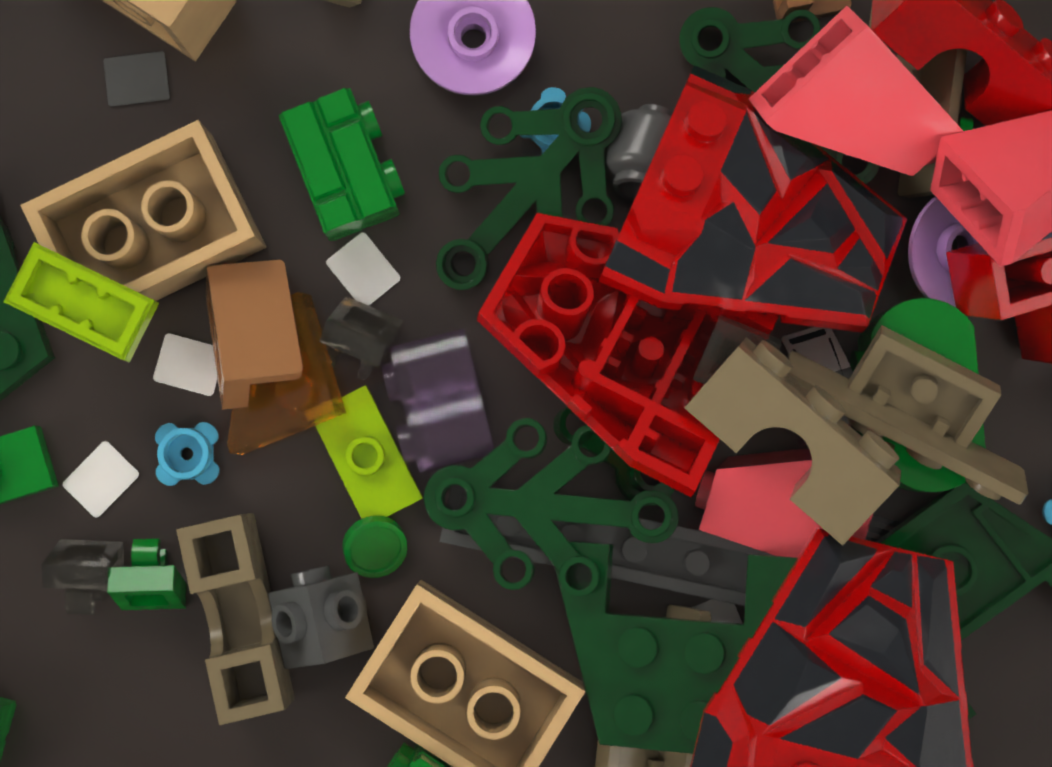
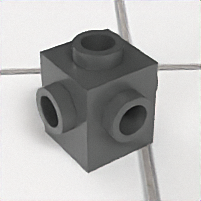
M329 565L291 574L292 587L268 593L272 609V627L279 641L285 669L326 664L374 649L367 617V604L361 590L358 572L332 577Z

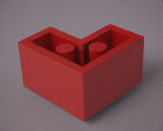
M1052 232L1014 263L1002 267L994 261L979 243L946 252L956 308L964 315L1004 320L1015 316L1022 359L1052 364Z

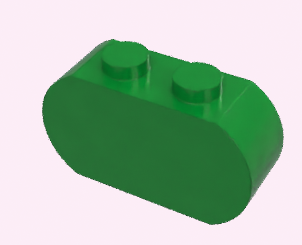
M930 298L908 300L876 315L869 322L868 327L863 333L860 334L858 338V351H852L850 366L854 372L879 328L883 325L979 374L974 325L956 307ZM982 424L972 442L986 449L984 424ZM885 436L881 438L886 442L895 444L894 451L899 456V460L895 465L901 470L899 489L912 492H942L956 488L966 482L965 477L944 466L941 469H932L919 463L909 455L905 446Z

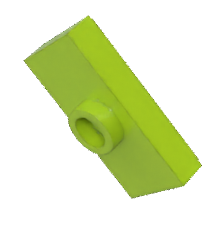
M33 242L3 301L129 363L159 305V302Z
M367 385L309 413L361 519L369 516L388 517L424 498Z

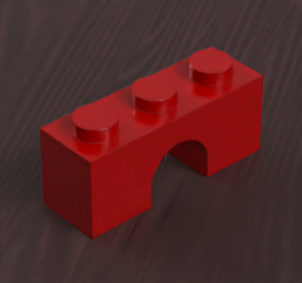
M872 0V31L918 71L933 57L950 49H967L982 57L974 67L964 74L963 82L965 109L985 126L1052 110V41L1048 38H1042L1038 41L1025 30L1022 19L1006 1Z

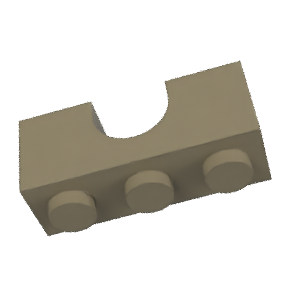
M746 337L685 406V409L735 453H738L753 435L767 428L780 427L798 434L809 447L812 466L795 484L790 500L841 545H844L900 486L901 470L895 465L899 460V456L875 433L867 431L861 436L841 418L846 414L845 409L824 389L814 385L809 391L789 374L793 368L792 363L777 348L764 340L756 346Z
M254 513L240 514L176 529L190 594L196 593L199 596L208 622L211 652L209 658L205 659L219 725L285 710L295 700L289 669L284 668L279 641L272 627V609L268 595L271 592Z

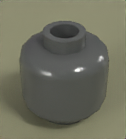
M645 104L639 109H632L622 113L620 132L616 139L605 148L604 152L606 178L611 182L613 190L621 197L634 202L673 114L668 108L656 104Z

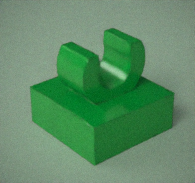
M159 538L133 539L131 551L132 567H109L107 593L121 610L186 609L187 583L174 565H168L167 549H160L161 540Z

